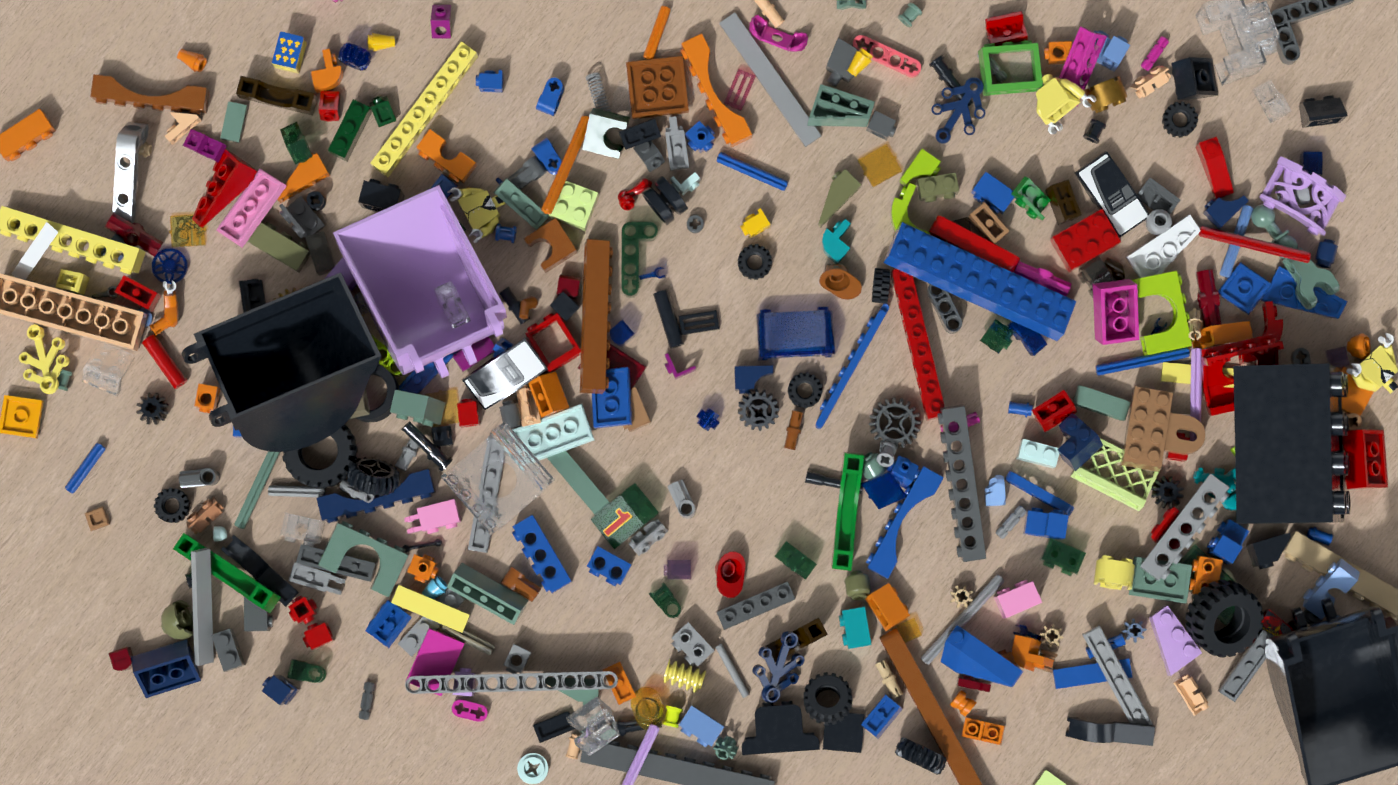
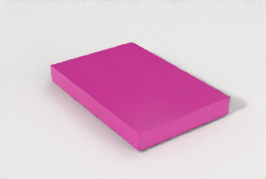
M428 628L406 680L412 676L451 675L465 643ZM413 679L410 684L420 687L418 680ZM432 679L429 683L432 690H436L439 687V682L436 679ZM434 693V694L439 695V696H442L443 693Z

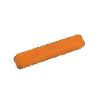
M661 6L645 49L643 56L647 60L654 59L669 17L670 8L666 6Z

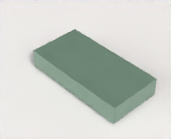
M228 101L220 137L222 140L240 143L248 108L247 105Z

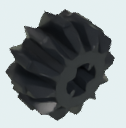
M147 393V399L141 396L140 399L143 401V404L137 403V406L141 407V409L136 411L137 414H143L140 420H146L148 425L152 423V420L155 425H158V418L165 421V418L162 416L163 413L169 414L168 411L164 410V408L169 407L168 403H163L166 398L163 396L159 398L158 393H155L154 396L151 393ZM151 405L157 407L156 410L154 409V413L149 411V408H152Z
M1165 476L1161 477L1162 483L1156 480L1155 484L1158 487L1153 486L1151 488L1152 491H1156L1155 494L1151 495V498L1158 497L1155 504L1157 505L1162 501L1161 508H1165L1168 504L1170 509L1173 508V502L1179 505L1180 501L1177 498L1184 497L1183 494L1178 493V491L1184 490L1183 487L1177 488L1180 481L1177 480L1173 483L1172 476L1169 477L1168 482ZM1164 488H1165V489H1168V488H1169V489L1171 490V491H1170V495H1171L1170 497H1169V495H1168V496H1164V493H1165Z

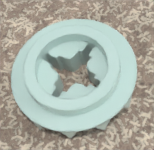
M537 753L524 755L517 766L518 775L528 784L540 783L548 773L546 759ZM528 761L533 765L540 763L536 769L538 776L533 772L525 773L530 768Z

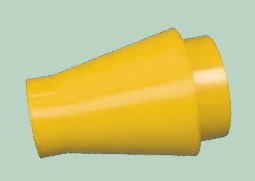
M376 33L367 35L368 50H373L374 52L395 47V37Z
M860 48L859 51H856L847 71L856 77L872 62L873 56L863 48Z

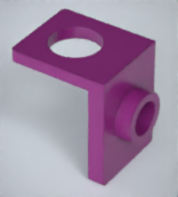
M432 5L430 20L432 38H451V5ZM437 27H444L446 32L440 34L435 29Z
M664 354L667 363L664 365L669 374L673 373L675 380L696 371V367L693 366L677 374L669 354Z

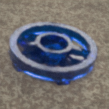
M163 249L156 254L152 261V272L162 283L166 281L167 284H172V280L178 283L185 277L188 271L187 259L177 249ZM166 252H174L170 258L166 254ZM178 254L177 259L174 260L173 257ZM161 255H164L166 257L164 261L162 260ZM181 257L184 261V266L177 264ZM159 258V261H160L162 264H158L157 266H155V265H156V261H157V259ZM159 267H162L163 269L161 271H156V269H158ZM181 267L184 271H177V269ZM175 272L181 274L180 277L174 280ZM165 273L164 276L166 280L160 278L158 274Z

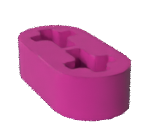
M457 700L452 705V712L457 717L481 722L488 716V709L482 704ZM463 703V707L469 708V711H462L459 714L455 707ZM481 707L485 715L480 716V719H478L476 714L471 713L472 709L478 710Z

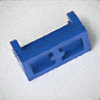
M885 695L861 725L879 739L903 709Z

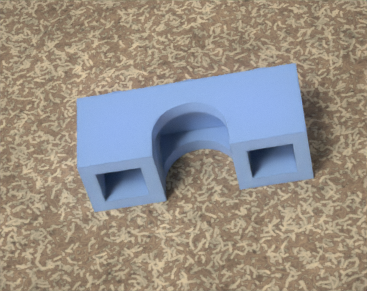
M1340 559L1337 563L1333 562L1327 570L1328 573L1325 576L1321 575L1315 583L1316 586L1313 589H1308L1303 596V607L1321 620L1325 617L1321 600L1330 598L1333 605L1335 603V598L1328 593V590L1337 588L1346 594L1358 581L1360 572L1343 559Z

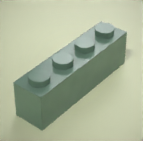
M461 563L453 573L447 586L448 589L513 625L520 618L529 601L464 563Z

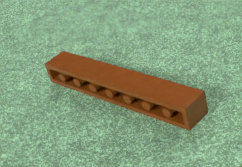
M587 239L584 244L580 393L603 394L605 388L608 389L609 377H606V370L609 369V358H606V353L610 349V340L607 339V332H610L611 322L607 320L608 314L611 313V302H608V295H611L612 284H609V277L612 276V265H609V258L612 259L613 247H610V241Z

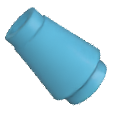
M437 576L435 579H431L421 594L435 599L446 592L448 585L440 576Z

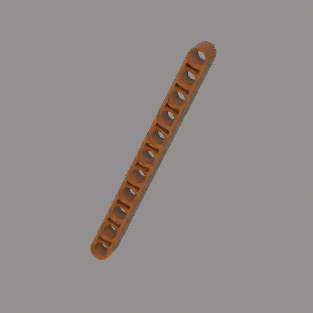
M897 628L881 635L879 638L940 751L946 757V762L959 785H982Z

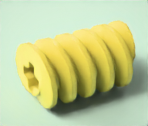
M669 659L663 677L664 683L671 679V685L673 686L678 681L679 688L686 684V690L688 691L693 686V693H696L698 689H701L706 671L704 670L700 675L699 668L692 672V666H689L685 670L684 663L677 667V661L670 665Z

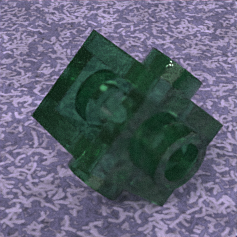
M995 319L980 341L999 354L1003 348L1007 350L1013 340L1010 338L1014 331Z

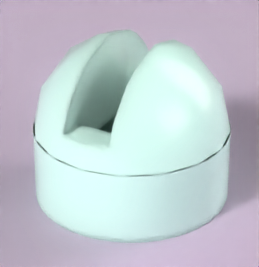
M214 526V541L220 542L227 538L226 529L221 526Z

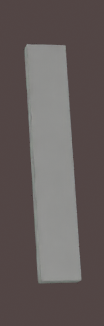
M488 436L468 550L488 552L507 439Z
M208 548L191 551L194 663L197 666L214 662L213 639L211 636L213 635L211 555Z
M1100 625L1083 633L1085 641L1129 722L1153 725Z

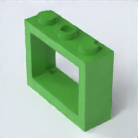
M1022 41L1020 44L1013 45V42L1002 43V46H995L994 43L983 45L978 51L983 96L1037 92L1043 87L1038 43ZM1030 51L1034 81L992 84L989 54Z

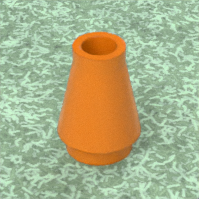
M181 49L177 55V59L185 63L194 72H201L207 63V59L204 58L203 54Z

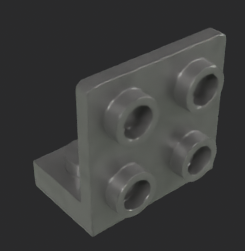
M301 196L287 208L283 204L279 205L282 209L280 214L289 224L291 222L294 224L292 229L301 239L305 237L309 240L325 227L324 223Z

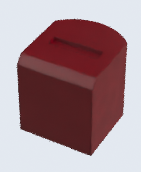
M560 274L557 296L565 292L570 298L577 299L581 277Z
M125 647L109 653L114 670L127 671L132 668L131 657L133 653L131 647Z

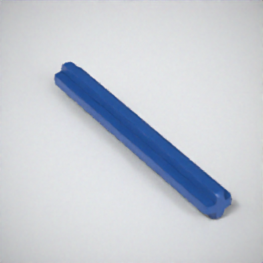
M1188 347L1100 364L1096 366L1097 375H1104L1189 357L1190 352Z

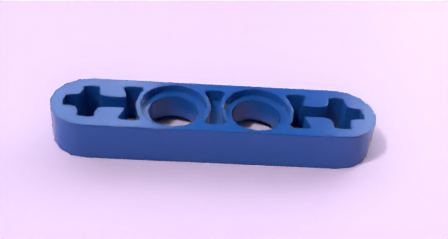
M1011 471L1008 472L1004 479L1052 508L1064 511L1065 515L1070 516L1074 510L1072 505Z

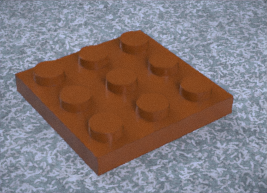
M683 56L626 62L632 119L689 113Z

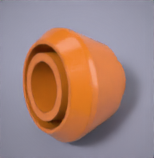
M1364 333L1352 337L1347 342V351L1352 356L1360 359H1366L1369 356L1371 350L1370 339Z

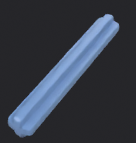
M1249 205L1242 207L1234 234L1245 235L1253 207ZM1229 245L1220 271L1221 276L1230 277L1240 246Z

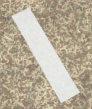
M46 222L11 274L15 278L26 280L58 234V231Z

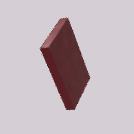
M610 344V349L606 353V358H609V369L628 367L630 371V389L634 388L647 367Z

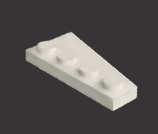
M1187 215L1171 226L1166 233L1156 236L1126 256L1139 278L1162 274L1165 268L1175 260L1177 255L1200 232V229L1191 215Z

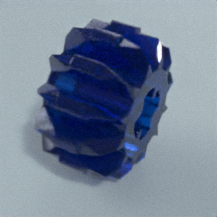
M344 43L339 51L338 58L340 62L355 70H366L371 62L372 56L370 52L355 44Z

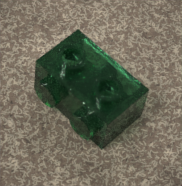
M1049 538L1040 560L1043 561L1044 566L1054 569V566L1062 569L1061 573L1071 577L1072 574H1078L1086 553Z

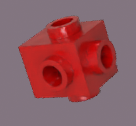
M299 596L291 601L293 604L288 606L290 609L289 615L292 620L298 623L304 622L305 625L315 619L314 615L318 614L315 610L318 607L312 598ZM302 607H307L308 612L306 614L301 612Z

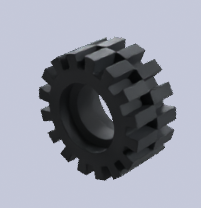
M1183 101L1181 103L1175 102L1165 110L1162 116L1163 128L1167 130L1168 134H1172V137H1186L1196 128L1198 114L1195 113L1196 109L1194 107H1190L1191 104H1185ZM1176 113H1183L1187 117L1185 126L1179 127L1174 124L1173 116Z
M751 244L743 248L738 257L739 271L750 280L764 278L772 267V257L768 249L766 250L764 246H759V244ZM752 255L761 257V267L758 269L750 268L747 264L748 258Z
M875 268L872 302L887 304L890 287V269Z
M799 373V375L794 376L788 386L789 399L800 408L814 406L819 402L822 395L820 380L815 375L809 373ZM802 383L809 384L813 390L811 396L807 398L801 397L797 391L799 385Z
M176 488L162 490L163 492H159L157 494L158 497L154 500L155 513L158 517L168 523L183 521L184 517L188 516V511L191 508L189 507L191 503L188 500L187 494ZM170 498H175L179 502V509L175 513H169L165 509V503Z

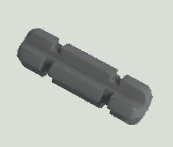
M364 683L363 690L365 691L362 693L359 719L368 720L370 717L369 709H371L372 691H374L375 683Z

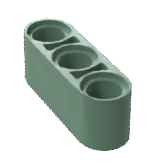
M1078 385L1073 399L1075 406L1120 421L1126 420L1131 404L1127 400Z

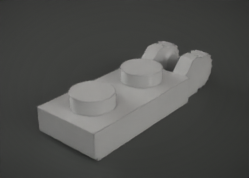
M295 562L289 577L291 582L341 595L342 591L337 588L328 587L330 579L340 584H345L346 579L333 576L331 573Z

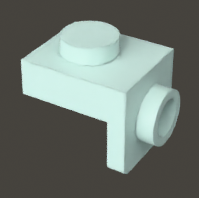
M696 172L682 184L674 176L670 178L671 185L682 195L689 190L691 192L700 185L698 183L700 177Z

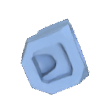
M995 475L994 478L990 479L989 485L985 488V506H1002L1006 504L1004 476Z

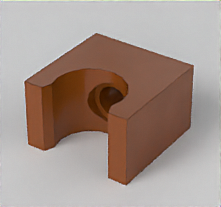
M556 218L523 238L528 247H532L538 242H546L552 246L551 257L541 263L545 273L577 254L576 248Z

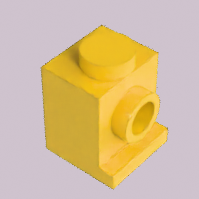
M761 208L757 210V215L753 213L744 219L745 222L740 228L745 236L749 235L750 238H753L770 227L771 224Z

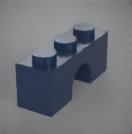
M282 675L269 676L262 684L264 686L262 692L279 705H288L300 690Z

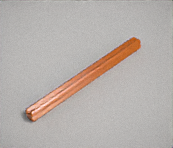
M588 116L580 118L541 208L545 214H552L585 138L589 120Z

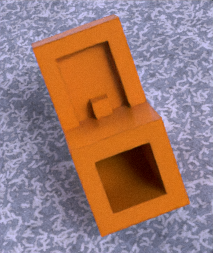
M330 49L322 50L326 69L311 71L316 93L335 89L343 78V68L341 65L335 66L338 64L336 54H332Z
M1015 635L1012 654L1018 666L1034 672L1035 668L1044 669L1045 666L1052 668L1054 660L1038 655L1041 641Z

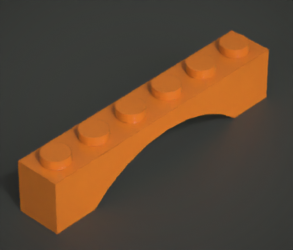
M701 33L681 43V55L684 60L688 59L691 65L688 67L693 77H697L699 81L697 87L701 94L705 93L707 97L705 103L709 111L713 109L716 115L713 119L717 127H722L724 131L722 137L725 143H730L731 147H734L751 139L752 133L744 117L728 109L713 91L708 74L710 49L703 34Z

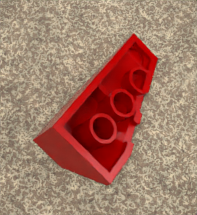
M227 149L224 150L219 162H215L212 169L215 173L212 180L207 181V192L205 196L200 198L192 220L202 228L242 193L250 182L254 180L257 173L250 164Z

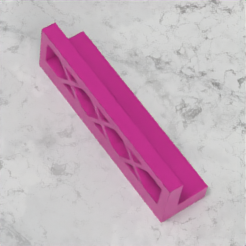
M1080 27L1059 78L1067 79L1084 90L1107 36L1095 33L1085 27Z

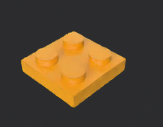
M4 395L0 417V433L37 439L44 401Z

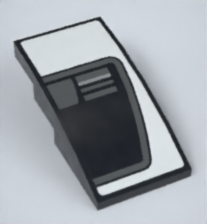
M1107 151L1074 172L1093 204L1099 210L1103 209L1119 238L1146 220L1149 215L1148 211Z
M524 337L495 358L492 357L463 378L462 381L483 409L486 410L532 381L548 368Z

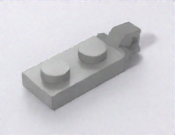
M676 116L669 117L670 127L665 128L670 171L689 168L683 127L677 125Z

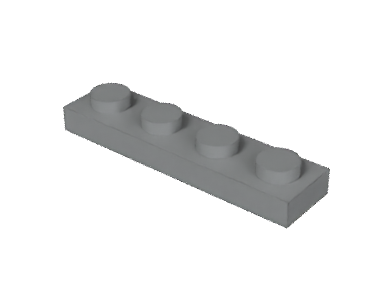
M448 589L437 601L457 609L464 602V599L456 592ZM423 616L402 638L398 645L413 657L420 649L428 628L437 631L442 624Z

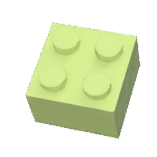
M566 181L549 217L551 219L556 218L559 222L586 231L599 194L593 190Z

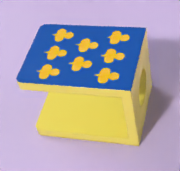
M280 32L272 60L273 66L277 69L299 74L307 46L304 38Z

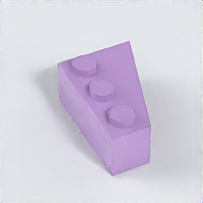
M1168 606L1162 607L1149 617L1161 657L1165 664L1167 676L1173 675L1202 654Z

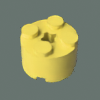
M1103 555L1102 558L1096 561L1093 584L1097 585L1100 583V587L1122 590V586H1127V590H1131L1135 571L1133 560L1122 558L1119 561L1114 560L1112 556Z

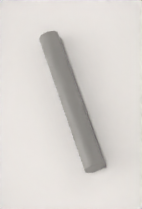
M722 644L716 646V650L742 697L750 695Z

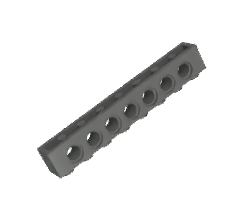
M965 406L940 408V413H937L939 425L942 424L943 432H940L941 443H945L946 451H943L944 463L948 462L949 470L945 472L947 482L951 483V489H948L950 501L953 500L954 508H951V515L953 520L956 519L957 527H954L955 539H959V546H956L958 558L961 557L963 562L986 559ZM955 421L958 423L957 430L949 431V423ZM953 441H960L961 446L958 450L954 451L951 449ZM956 460L963 461L961 469H954V462ZM959 479L966 480L964 488H957L956 483ZM962 498H968L969 504L966 507L959 506V501ZM970 517L972 520L971 524L963 526V518ZM973 536V544L966 545L964 543L965 538Z

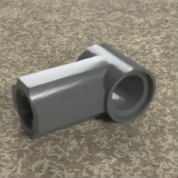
M533 156L522 165V168L507 179L521 190L530 182L541 178L547 172V169L537 156Z
M211 468L180 471L179 474L181 488L214 486L220 480L218 471ZM208 472L213 474L211 482H207L205 478Z

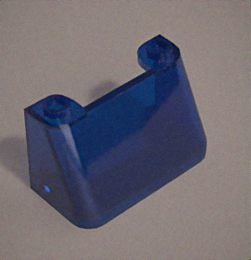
M817 307V310L792 312H771V309L760 310V313L756 314L758 361H767L772 357L774 359L820 357L821 354L825 358L835 357L833 311L829 310V307Z

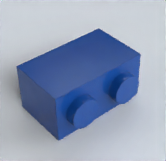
M987 172L984 173L971 192L976 201L979 203L985 202L995 214H1003L1014 199L1011 195L1013 190Z

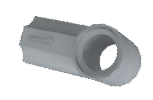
M683 479L667 486L679 514L686 519L692 518L696 513V508ZM686 504L692 506V511L689 514L682 513V507Z

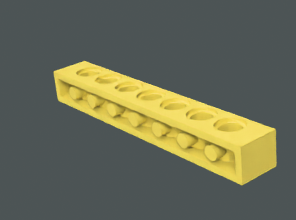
M460 42L371 161L372 167L387 178L391 175L478 58L477 52L463 42Z
M1 206V235L11 237V234L17 236L18 240L28 243V240H35L47 222L58 231V234L49 245L51 250L62 253L64 250L69 252V256L78 259L80 256L86 257L85 261L94 264L97 261L103 262L102 266L110 269L119 267L121 268L120 272L129 275L132 272L139 274L146 253L140 248ZM20 222V227L15 229L16 224ZM35 227H37L38 230H37V232L33 235V234H32V231H33V229H34ZM72 237L71 244L67 245V240ZM89 243V248L84 251L85 244ZM106 248V254L101 256V251ZM123 253L124 258L119 262L118 257Z

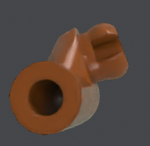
M529 296L521 301L519 318L528 319L529 310L535 309L538 305L536 297Z

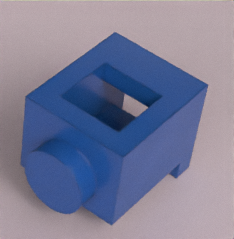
M487 70L476 75V86H479L480 92L503 93V70H499V74H495V71Z

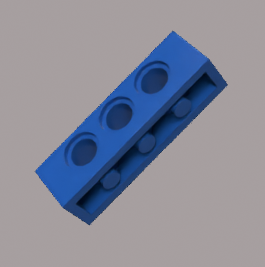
M533 515L512 526L515 530L512 534L516 541L519 542L521 540L524 545L522 551L526 558L531 557L534 562L531 565L536 575L541 574L543 578L541 583L546 592L550 590L553 594L572 582ZM530 533L536 535V541L533 544L526 542V536ZM539 550L546 552V558L542 561L536 559V552ZM554 567L556 574L553 577H547L545 574L546 568Z

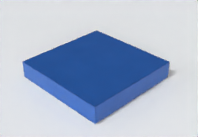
M1240 262L1218 292L1221 297L1249 315L1270 289L1272 283Z

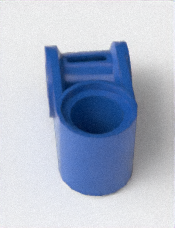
M554 77L546 82L537 102L536 110L551 116L556 114L564 92V86L560 79ZM557 83L559 89L553 91L551 85L555 86Z
M546 137L531 149L547 171L552 175H556L562 161ZM552 162L557 163V166H558V167H557V168L552 167L551 163H552Z

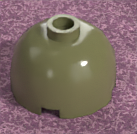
M183 600L171 603L164 609L161 616V627L164 633L174 639L181 640L194 635L193 611L190 614L187 609L189 605Z

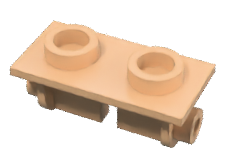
M1162 65L1156 66L1146 76L1138 77L1130 87L1138 90L1135 93L1139 99L1141 97L1145 98L1155 91L1152 86L1153 83L1156 88H1160L1169 82L1171 75L1169 72H1166L1169 69Z
M524 385L520 390H517L522 427L541 423L540 413L531 389L528 388V385Z
M1186 674L1174 682L1177 691L1181 694L1194 716L1209 708V702L1203 693H1195V690L1199 687L1192 676L1190 677L1189 674Z

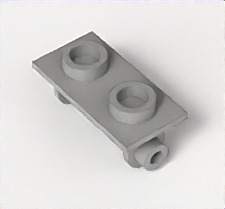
M658 519L652 520L643 528L647 532L645 536L639 531L630 539L631 541L628 544L638 556L646 553L650 546L656 541H660L668 532Z

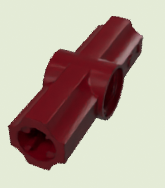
M114 212L105 225V228L122 237L127 245L137 246L154 257L163 244L161 240L147 233L141 224L131 223Z
M1213 270L1196 272L1199 291L1197 299L1199 308L1202 309L1204 327L1222 325L1219 311L1220 297L1215 287Z

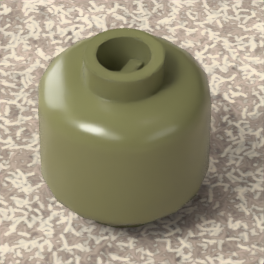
M857 570L850 572V575L845 578L846 594L852 600L867 598V595L871 592L870 579L867 574Z

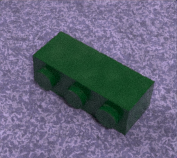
M354 99L352 100L328 148L330 154L348 162L372 114L369 106Z

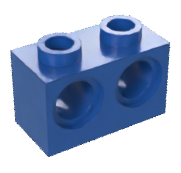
M597 546L587 564V567L590 568L589 573L597 577L600 574L607 578L606 582L615 587L617 584L621 585L632 566L630 563ZM599 557L605 559V566L603 568L595 566V560ZM614 567L622 569V575L618 578L613 577L611 574Z

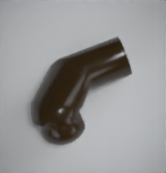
M1107 257L1103 266L1111 270L1113 280H1124L1123 266Z

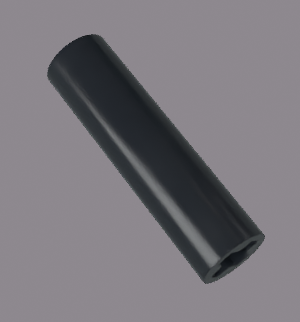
M668 290L654 293L653 296L670 349L684 345Z

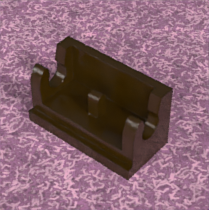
M1069 180L1053 184L1045 190L1047 197L1051 200L1050 205L1058 225L1069 220L1072 221L1082 215Z

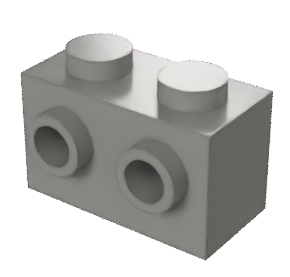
M689 622L672 637L674 641L671 644L678 652L683 650L687 656L684 658L691 666L694 664L699 666L715 651Z

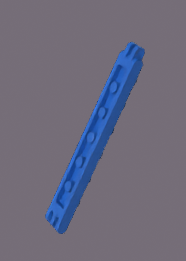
M883 304L876 317L872 316L866 325L869 327V330L866 334H861L857 341L860 346L857 351L852 350L848 357V360H850L848 367L843 366L838 375L841 377L839 383L833 384L829 391L832 394L830 399H825L820 407L822 413L815 424L817 429H821L887 314L889 310L888 304Z

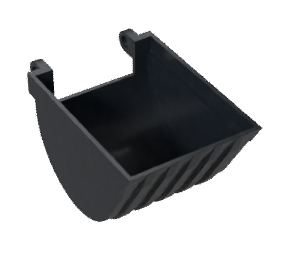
M341 272L194 333L197 343L187 346L181 353L184 362L187 364H194L208 358L228 403L210 412L209 420L212 426L221 427L232 422L235 431L239 430L243 439L248 444L257 449L270 452L302 449L324 440L339 430L356 411L370 376L375 372L381 358V354Z
M1326 598L1321 600V605L1327 621L1309 625L1306 622L1302 609L1296 607L1291 609L1297 630L1268 638L1265 641L1266 662L1271 685L1282 719L1297 752L1301 774L1306 785H1337L1398 766V625L1391 616L1385 617L1381 609L1374 606L1339 616L1336 613L1332 600Z

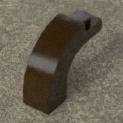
M819 617L792 631L797 635L798 642L796 646L789 648L787 656L828 635ZM781 638L766 645L772 651V658L775 663L782 646Z

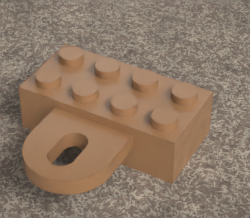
M1135 386L1131 396L1120 465L1159 472L1162 467L1164 451L1182 455L1195 453L1205 441V429L1202 423L1192 416L1170 413L1173 393ZM1178 430L1192 431L1196 434V440L1179 439L1176 433Z

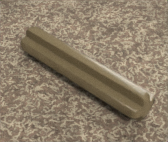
M445 625L441 627L442 632L488 655H491L494 651L495 645L466 630L461 633Z

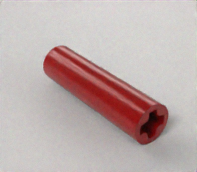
M155 334L143 340L142 344L173 388L178 389L183 386L187 379Z

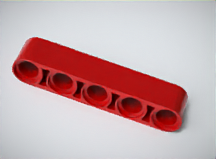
M937 215L929 230L932 236L1011 272H1014L1020 261V258L1013 253L940 215Z

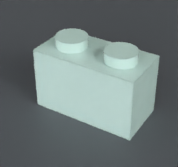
M1022 439L1016 459L1054 469L1057 465L1059 452L1057 447Z

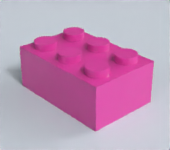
M1130 279L1093 284L1095 340L1102 345L1139 340L1137 284Z

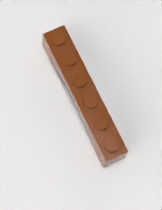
M93 74L90 97L96 100L95 103L106 105L107 102H113L114 105L126 107V104H130L138 109H144L147 106L152 107V110L163 111V109H171V112L175 113L190 111L189 114L200 116L201 113H207L210 91L206 87L187 85L181 90L168 95L146 96L126 89L112 76Z

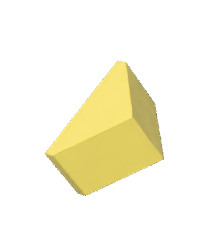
M61 269L55 287L84 296L90 278L82 273Z

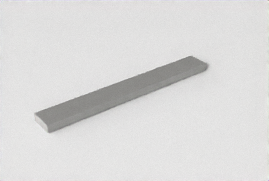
M733 13L721 21L719 25L803 145L807 147L819 139L821 134L815 126H807L809 117L737 14Z

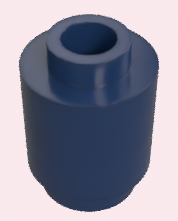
M1324 239L1323 242H1319L1315 257L1317 266L1331 268V265L1334 264L1338 249L1335 241Z

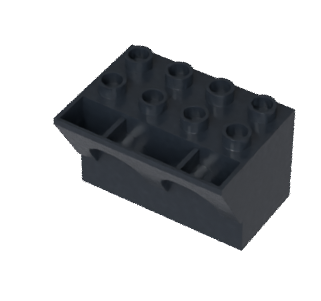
M1330 363L1233 366L1237 524L1344 522V514H1350L1351 510L1350 491H1344L1343 475H1349L1350 473L1349 452L1343 451L1342 436L1349 435L1348 413L1342 411V397L1348 396L1347 374H1343L1341 368Z

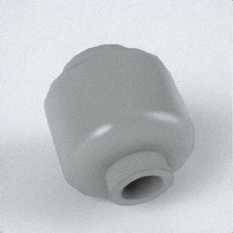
M1163 209L1152 211L1146 218V228L1154 235L1166 233L1172 224L1170 214Z

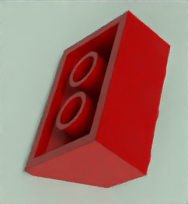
M1362 429L1349 431V435L1342 438L1344 451L1349 452L1350 473L1345 476L1347 489L1388 488L1384 430Z

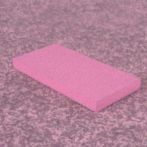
M259 169L254 180L250 182L216 231L243 248L286 188V185L264 170Z

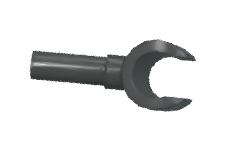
M111 286L105 292L93 294L92 298L97 299L109 296L115 299L118 297V294L111 295L110 291L115 290L117 287Z

